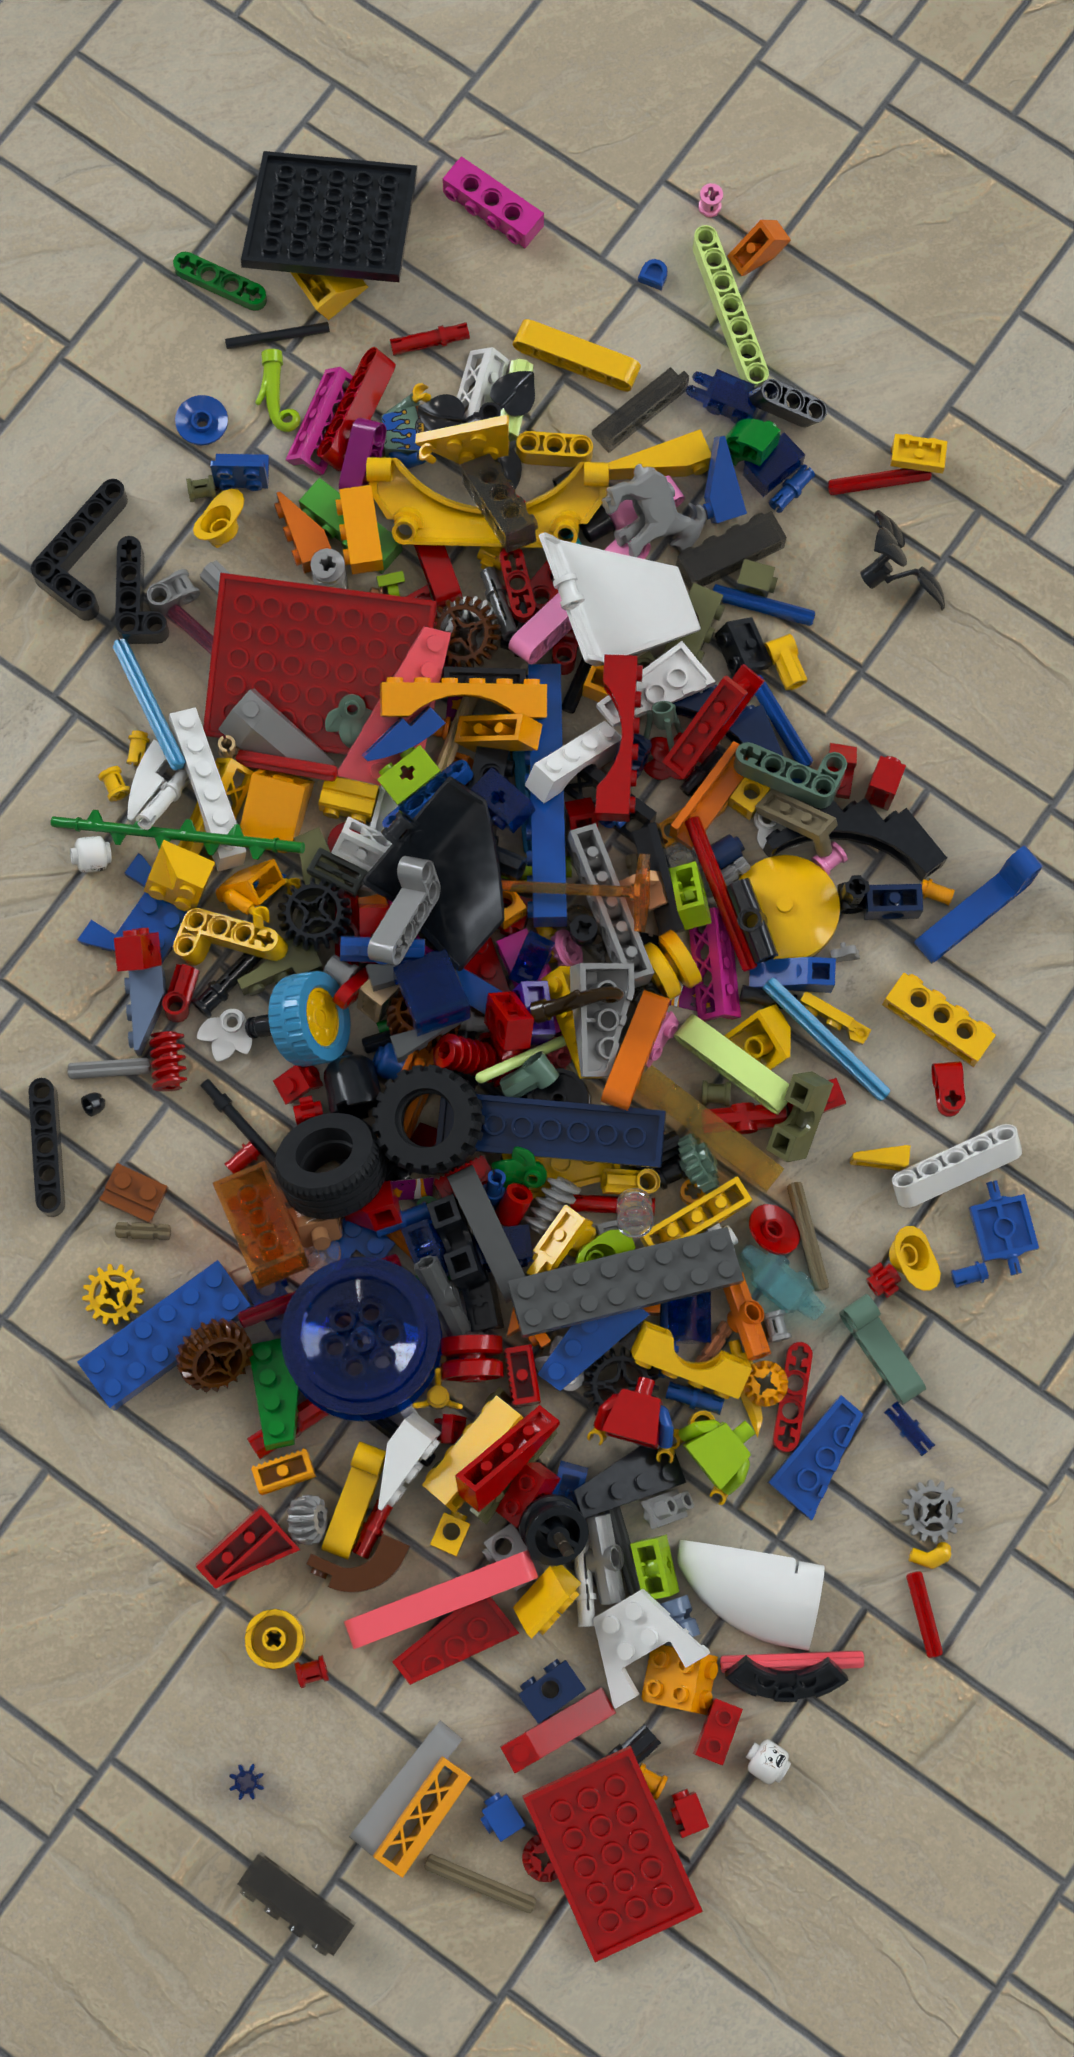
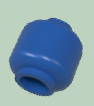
M391 1043L385 1044L384 1047L379 1046L372 1060L377 1076L386 1080L396 1079L398 1077L397 1073L402 1071L406 1061L398 1063Z

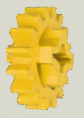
M108 1264L107 1271L105 1272L98 1267L97 1272L99 1275L97 1277L93 1275L88 1276L92 1281L91 1285H83V1288L89 1292V1295L82 1297L83 1301L90 1302L85 1308L86 1311L92 1312L95 1310L92 1318L97 1321L103 1317L104 1325H108L110 1320H113L114 1324L119 1326L120 1319L122 1318L129 1323V1314L131 1312L135 1315L139 1314L135 1308L136 1305H144V1301L139 1298V1295L144 1294L145 1290L137 1287L142 1280L139 1277L132 1279L135 1274L132 1269L124 1273L125 1266L122 1264L118 1266L117 1270L114 1269L112 1264ZM110 1277H121L127 1281L117 1283L113 1282ZM101 1283L102 1288L100 1294L95 1297L96 1290L99 1284ZM108 1285L118 1292L117 1300L119 1305L109 1298L111 1293ZM132 1293V1299L129 1305L126 1306L127 1296ZM109 1306L115 1308L117 1313H107L101 1309Z

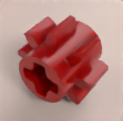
M312 1095L299 1098L300 1105L293 1106L297 1126L312 1117L323 1114L321 1100L313 1102Z
M879 1262L868 1270L871 1276L866 1279V1282L877 1297L884 1294L888 1298L899 1290L896 1284L901 1281V1278L890 1263L883 1266Z

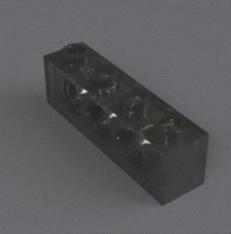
M490 453L460 464L463 485L505 551L508 553L536 542L535 530L538 529L537 520L533 514L529 515L523 498L516 495L512 481L505 478L501 464L495 462Z

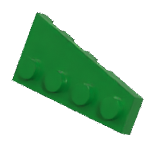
M304 1333L260 1342L251 1346L254 1355L250 1357L266 1451L295 1445L298 1396H300V1374L305 1344Z

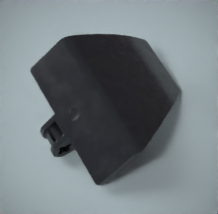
M449 776L414 818L399 810L395 814L397 818L392 824L381 831L382 835L392 845L366 874L362 882L366 887L393 902L402 888L397 875L400 859L403 856L431 860L440 882V896L420 931L449 964L460 972L504 922V904L499 859L487 802L477 792Z

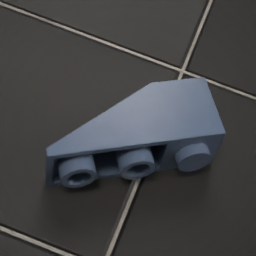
M162 966L143 970H130L129 978L124 979L125 992L130 994L131 1004L126 1005L127 1020L132 1021L133 1031L128 1032L129 1047L134 1048L137 1056H142L163 1009L162 1001L167 993L165 971Z

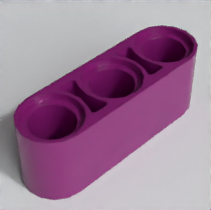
M357 418L351 429L339 479V489L369 485L366 477L367 457L381 458L387 434L384 423L365 418Z

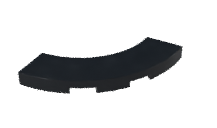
M745 1655L724 1673L725 1678L740 1690L756 1697L758 1695L773 1699L776 1702H797L798 1699L812 1696L817 1698L832 1692L849 1681L847 1674L829 1657L805 1669L780 1671L764 1667Z

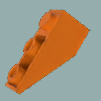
M277 492L278 503H275L274 506L278 518H284L287 526L283 527L287 542L293 541L295 550L291 552L296 566L301 565L305 574L312 571L310 564L313 555L321 549H331L325 530L283 493Z

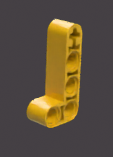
M193 908L186 913L173 944L175 953L187 964L193 966L199 965L204 961L211 944L271 961L281 960L288 951L287 942L271 928L265 926L263 928H256L251 922L201 908ZM251 934L250 938L244 941L245 938ZM191 946H193V948L191 949V951H189V952L187 953L188 949H189Z
M359 1441L351 1461L350 1472L321 1550L347 1560L350 1558L351 1551L356 1543L384 1468L385 1450Z

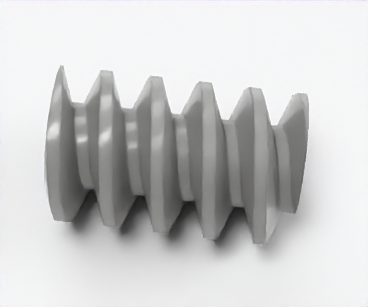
M328 548L316 552L311 558L310 564L314 585L347 589L346 567L341 554L334 549Z
M560 1176L557 1179L548 1177L547 1181L551 1184V1189L542 1187L541 1190L546 1197L537 1196L535 1198L541 1206L539 1208L531 1206L529 1209L534 1213V1217L526 1215L524 1217L529 1226L542 1236L564 1205L575 1203L576 1199L573 1194L581 1193L580 1188Z

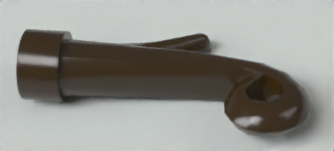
M612 986L581 992L577 989L563 997L531 1002L530 1010L534 1021L540 1024L550 1021L554 1016L595 1002L616 1003L623 998L624 993L622 989Z

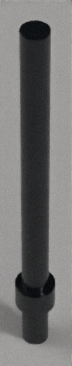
M209 1079L205 1080L200 1086L214 1101L213 1105L220 1113L224 1112L274 1168L276 1153L232 1105L233 1101L227 1094H222Z

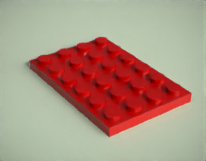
M631 1746L522 1796L594 1962H598L703 1912Z

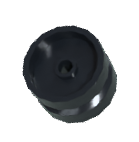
M555 1068L559 1076L551 1085L544 1089L537 1087L527 1093V1099L554 1101L556 1097L561 1098L563 1096V1102L591 1104V1094L587 1085L574 1072L564 1068Z

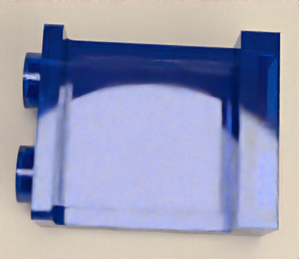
M446 949L439 952H429L422 958L413 961L406 960L393 967L394 982L399 986L407 1004L417 1037L470 1019V1004Z

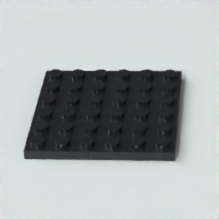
M263 151L241 256V268L399 283L417 179V165Z

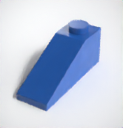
M725 436L714 437L704 495L706 504H703V508L706 511L707 520L710 519L711 523H720L747 514Z

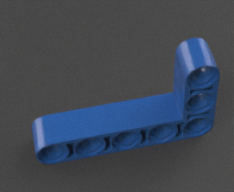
M1025 845L1022 846L1006 860L998 874L914 941V944L931 964L934 963L1023 892L1037 877L1043 865Z

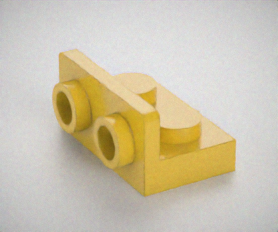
M895 434L891 446L890 466L943 474L947 441L936 438L915 437L910 434Z

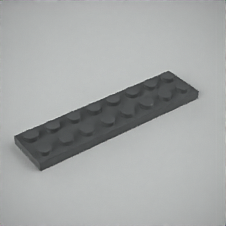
M728 1227L509 1280L507 1285L521 1336L525 1338L742 1284L744 1279Z

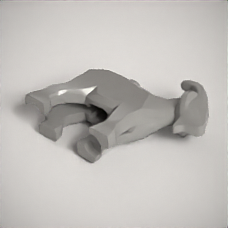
M638 464L634 469V477L630 482H621L607 488L609 495L602 499L607 514L611 515L624 500H632L634 510L638 516L634 522L614 532L617 544L620 547L628 543L630 556L638 557L643 547L649 542L671 534L675 535V539L670 543V546H677L679 552L688 553L700 537L707 518L705 509L700 504L695 506L692 503H688L691 516L688 517L678 513L673 498L675 496L673 486L655 468L642 467V464Z

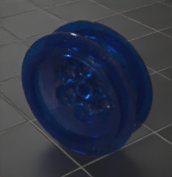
M351 1257L323 1266L298 1287L288 1303L282 1321V1353L288 1371L299 1390L320 1410L344 1420L357 1422L376 1421L396 1415L410 1407L424 1394L435 1377V1369L439 1367L442 1356V1329L430 1294L422 1283L409 1271L384 1259ZM369 1309H377L379 1315L375 1320L370 1321L364 1318L365 1312ZM341 1316H349L351 1323L349 1326L341 1328L336 1325L337 1320ZM394 1328L398 1330L399 1335L395 1340L388 1341L384 1338V1334L388 1329ZM364 1336H367L370 1343H365L363 1347H360L357 1340H363ZM334 1343L343 1345V1349L338 1355L328 1353L329 1347ZM388 1356L391 1359L389 1366L378 1368L376 1360L379 1357ZM353 1363H359L363 1366L361 1373L355 1376L348 1374L349 1366Z

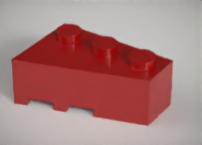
M260 1504L196 1563V1568L216 1589L258 1568L300 1551V1548Z

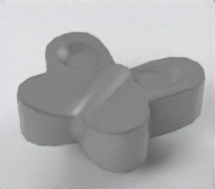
M845 942L840 943L841 949L830 951L831 958H836V963L860 959L859 950L856 949V946H846Z

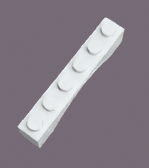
M195 707L170 713L168 726L186 761L184 767L193 786L205 830L210 833L228 834L234 824L237 823L197 709ZM220 845L215 854L212 855L217 871L244 865L246 857L245 847Z

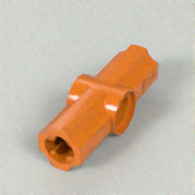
M742 1272L744 1279L742 1284L723 1288L731 1310L727 1314V1322L729 1327L739 1334L748 1361H755L770 1355L771 1351L761 1322L764 1320V1310L757 1301L752 1300Z

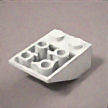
M415 1412L404 1419L387 1443L378 1509L381 1511L387 1505L393 1507L407 1490L403 1486L404 1483L409 1484L415 1479L424 1466L420 1461L422 1459L426 1461L441 1443L437 1440L441 1432Z

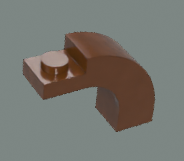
M383 1534L374 1555L366 1563L358 1567H341L313 1554H310L306 1564L312 1567L310 1573L323 1579H326L328 1574L332 1576L328 1585L329 1588L350 1593L364 1592L384 1584L393 1577L402 1566L410 1546Z

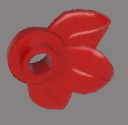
M680 732L674 737V745L683 733ZM654 737L650 740L652 745L650 751L654 759L644 767V771L650 777L660 781L670 777L675 780H684L692 774L693 769L683 779L662 762L669 753L667 738Z

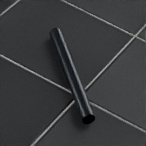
M323 322L226 338L225 343L227 349L328 333L330 329L329 323Z

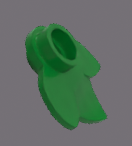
M521 1147L513 1148L512 1159L499 1160L491 1165L493 1172L494 1169H499L505 1173L506 1180L503 1185L505 1190L512 1183H519L527 1188H538L544 1185L547 1179V1171L543 1164L535 1160L532 1152Z

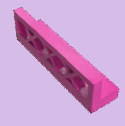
M341 366L325 370L286 457V461L291 465L304 464L318 475H324L328 464L321 459L318 465L310 457L314 449L319 448L323 439L322 430L324 426L330 425L334 417L332 412L334 403L339 402L340 404L344 396L342 389L344 381L350 384L353 377Z
M715 907L709 908L712 923L706 924L704 932L701 934L698 931V927L689 929L691 955L702 977V982L695 985L697 1014L704 1022L717 1018L731 1020L741 1018L734 948L719 909ZM704 944L709 946V954L705 960L701 958V949ZM707 970L712 974V981L708 987L704 985L703 981ZM711 997L714 999L715 1011L707 1013L706 1003Z

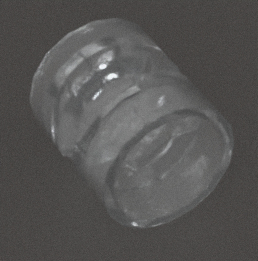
M631 1188L622 1192L616 1203L618 1229L623 1235L630 1238L643 1237L653 1227L652 1199L646 1191L638 1188Z

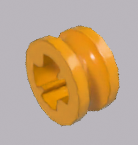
M689 1179L682 1184L679 1191L681 1200L687 1205L705 1195L700 1188V1194L697 1193L696 1195L698 1198L692 1199L691 1195L686 1196L687 1186L693 1185L694 1189H699L697 1183L692 1184Z

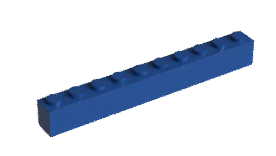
M528 664L526 679H540V684H547V718L534 719L542 724L538 750L525 751V765H530V772L536 762L563 746L561 664ZM525 774V783L529 777V774ZM564 790L545 803L531 792V799H526V815H531V824H526V841H532V850H527V866H532V875H527V892H533V901H528V918H533L534 927H567Z

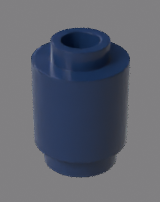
M728 834L711 844L720 870L733 864L738 858L743 857L742 851L745 848L737 836L733 838L732 835Z

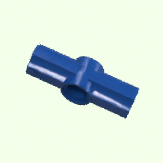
M341 936L340 961L388 964L369 959L367 951L372 937ZM414 939L400 963L424 964L425 939Z

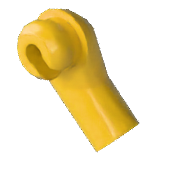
M939 1542L936 1548L930 1552L912 1547L908 1561L934 1569L949 1561L952 1555L951 1546L946 1542Z

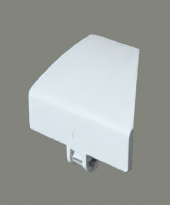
M546 532L539 534L555 579L553 581L554 588L560 594L562 600L560 602L561 607L567 612L586 663L593 666L604 665L605 654L635 655L685 637L701 629L678 566L560 540Z

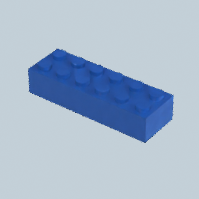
M217 1260L81 1358L77 1363L108 1407L115 1411L177 1366L178 1363L175 1357L179 1354L177 1346L185 1344L183 1336H190L191 1328L197 1330L200 1328L201 1322L207 1325L211 1318L218 1322L223 1317L228 1322L233 1320L236 1323L239 1321L238 1313L252 1306Z

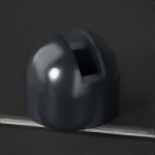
M89 1093L81 1098L82 1107L90 1117L99 1114L105 1108V1099L101 1098L102 1095L100 1093Z

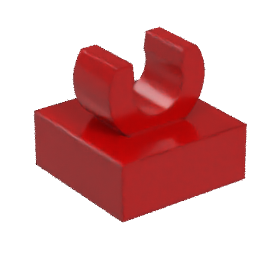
M443 1414V1418H436L434 1423L442 1425V1433L437 1440L444 1444L454 1445L466 1428L467 1417Z

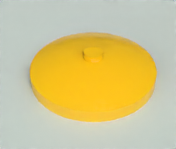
M793 855L772 856L755 863L749 871L739 878V880L750 878L762 912L767 917V925L779 954L774 959L812 957L819 953L832 939L840 916L838 892L829 875L812 861ZM752 914L747 919V925L749 928L756 926L758 916L757 914Z

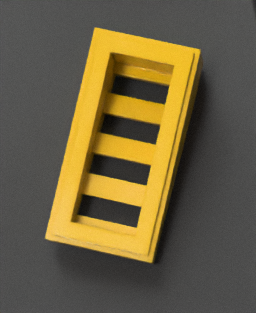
M911 1145L855 1152L850 1157L849 1163L857 1166L902 1171L909 1166Z

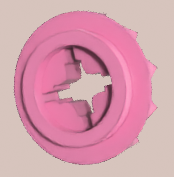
M565 929L555 932V935L551 937L552 945L550 948L554 952L553 958L557 959L558 966H573L583 963L582 948L572 941L570 932Z

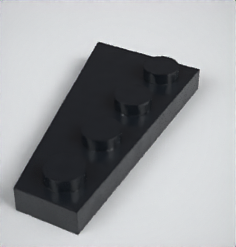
M640 1445L572 1491L573 1501L583 1517L588 1518L685 1484L686 1480L676 1452L672 1463H670V1456L667 1453H662L661 1460L658 1462L656 1459L658 1449Z

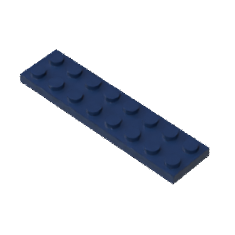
M476 1094L483 1106L481 1109L482 1115L485 1116V1125L481 1127V1132H483L482 1140H478L475 1146L478 1152L512 1155L514 1147H521L532 1152L534 1157L661 1168L666 1111L629 1107L628 1111L607 1105ZM443 1097L440 1100L436 1145L448 1137L454 1123L453 1109Z

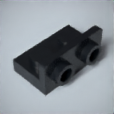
M753 617L728 621L715 633L717 645L721 649L732 677H734L743 664L753 672L766 670L773 665Z

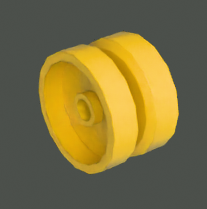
M670 929L659 936L658 944L660 949L650 942L644 945L654 970L651 981L663 997L672 1000L681 995L679 981L690 989L702 982V977L695 961L673 930Z

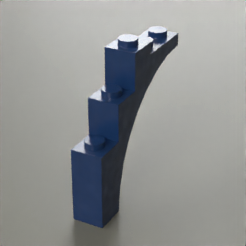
M717 685L703 690V693L698 692L672 703L676 706V714L693 719ZM763 704L757 707L754 705L746 706L725 737L731 742L735 741L738 744L745 742L754 743L784 756ZM772 767L767 768V771L772 773L776 770Z

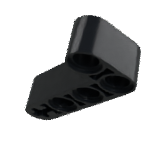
M134 536L121 538L117 545L115 626L120 639H126L129 644L163 643L167 640L170 633L166 618L160 612L143 611L145 557L140 541ZM130 550H132V561H129L127 556L130 554ZM128 574L136 575L133 580H124ZM128 599L136 600L131 606L123 605ZM154 624L162 625L158 631L150 630ZM126 625H135L133 630L123 631Z

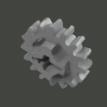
M933 1480L927 1481V1487H924L921 1482L917 1483L918 1491L909 1489L907 1493L911 1498L902 1499V1503L907 1506V1509L900 1511V1515L908 1517V1520L903 1525H911L913 1527L910 1532L911 1536L920 1533L921 1542H924L928 1536L931 1543H937L938 1536L943 1541L948 1540V1531L952 1534L958 1532L954 1524L963 1523V1520L957 1517L959 1513L964 1512V1508L957 1507L956 1504L961 1500V1497L953 1498L954 1488L951 1487L944 1490L943 1481L939 1482L937 1487L934 1486ZM926 1492H935L938 1493L939 1496H937L935 1499H928L926 1496H923L922 1494ZM948 1503L951 1510L950 1518L946 1515V1505ZM914 1504L919 1512L917 1520L914 1517ZM936 1504H939L935 1511V1513L938 1516H933L926 1519L927 1514L929 1513V1510L926 1507H931ZM929 1524H936L938 1527H941L942 1529L938 1531H929L925 1528Z

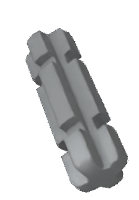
M744 857L738 858L734 861L733 866L729 865L721 871L726 886L739 878V874L743 875L750 870L751 867ZM705 882L706 896L711 898L713 894L708 882Z

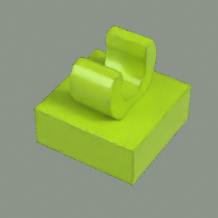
M403 571L376 577L378 588L386 586L388 595L400 596L398 583L405 582Z

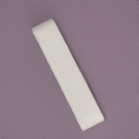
M1011 1124L997 1126L899 1171L892 1178L898 1204L905 1208L914 1207L1016 1160L1022 1154L1017 1128Z

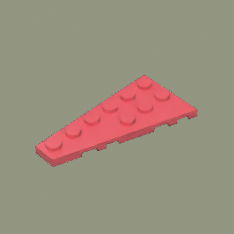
M423 626L393 677H403V682H414V678L426 677L431 678V683H440L451 633ZM380 699L356 741L349 749L341 766L337 769L338 776L381 786L377 780L381 776L378 772L390 762L395 765L402 760L401 753L372 761H367L362 756L400 718L380 717ZM432 701L419 708L409 717L402 718L409 724L427 706L434 710L436 701ZM427 738L414 747L416 748L421 745L425 750ZM403 768L401 779L408 778L412 780L414 778L412 774L414 769L407 770Z

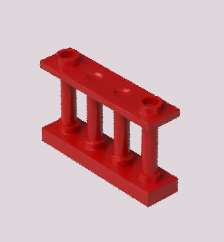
M745 664L739 668L732 679L727 675L723 677L662 762L683 779L687 777L698 761L702 764L711 752L715 750L765 680Z

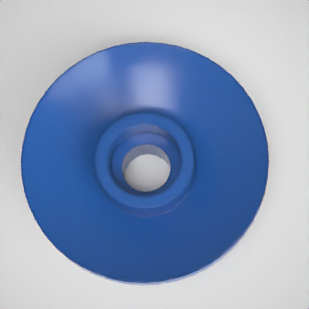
M198 395L185 400L179 406L175 416V425L178 433L185 441L194 445H209L219 440L225 433L228 426V415L220 401L211 396ZM200 422L207 423V425L204 427L198 426Z

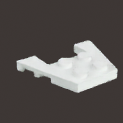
M644 1589L593 1618L612 1704L615 1709L639 1695L625 1666L666 1642L672 1643L685 1668L710 1654L706 1646L700 1645L688 1634L689 1631L686 1628L683 1629L670 1617V1613Z

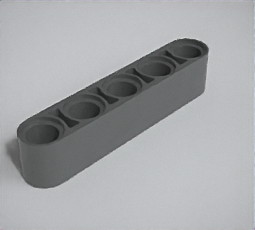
M470 1165L447 1176L499 1289L506 1303L512 1301L507 1285L508 1281L525 1277V1274L474 1166Z

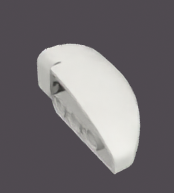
M679 1540L676 1558L678 1567L697 1596L716 1615L737 1630L760 1641L778 1646L809 1650L822 1592L824 1565L796 1561L792 1557Z

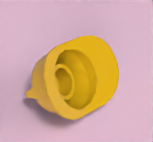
M232 488L219 493L195 522L193 527L194 535L200 540H208L216 548H220L223 544L231 541L238 532L237 517L244 507L245 499L243 493L238 489Z
M905 1226L900 1229L889 1249L891 1265L896 1271L904 1274L908 1282L915 1288L922 1291H931L940 1282L941 1272L926 1235L917 1227Z

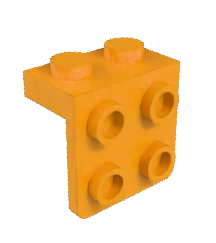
M661 1645L649 1654L641 1695L642 1700L652 1704L707 1715L713 1699L711 1693L713 1681L718 1673V1657L708 1654L685 1668L674 1647Z

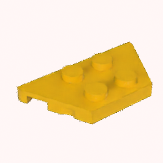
M503 415L417 433L415 443L420 447L423 444L429 443L437 449L434 453L460 465H471L474 462L495 460L499 457L509 456V416Z

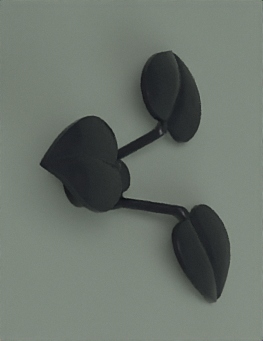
M517 371L499 378L493 384L490 392V397L494 403L487 402L483 404L479 412H474L469 417L462 418L465 413L464 405L457 397L450 394L436 396L418 406V415L428 431L468 423L474 419L479 421L498 417L501 415L503 408L510 416L518 417L525 415L531 410L535 401L534 373L531 371ZM509 448V456L499 457L495 460L480 461L478 466L479 477L491 489L501 493H513L521 478V460L517 453Z
M880 510L875 511V521L879 530L876 535L874 552L881 553V555L860 572L863 581L869 588L873 589L884 580L888 584L893 580L915 575L921 586L939 603L941 611L944 610L943 590L938 580L925 567L921 566L919 570L915 568L890 575L893 571L891 564L888 562L890 559L902 567L907 565V558L901 549L905 546V539L901 529L891 518Z

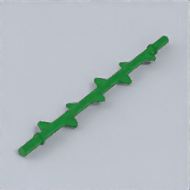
M92 810L87 820L81 817L75 819L53 816L51 818L52 827L75 829L77 832L85 830L110 833L115 845H121L126 835L155 838L158 849H160L163 840L168 842L180 840L203 843L208 855H214L220 845L246 847L250 849L254 860H259L265 850H272L276 853L278 851L304 853L305 851L304 842L244 836L239 824H234L228 834L196 831L191 819H186L180 829L151 827L145 830L138 826L137 823L139 821H136L134 824L104 822L99 810Z

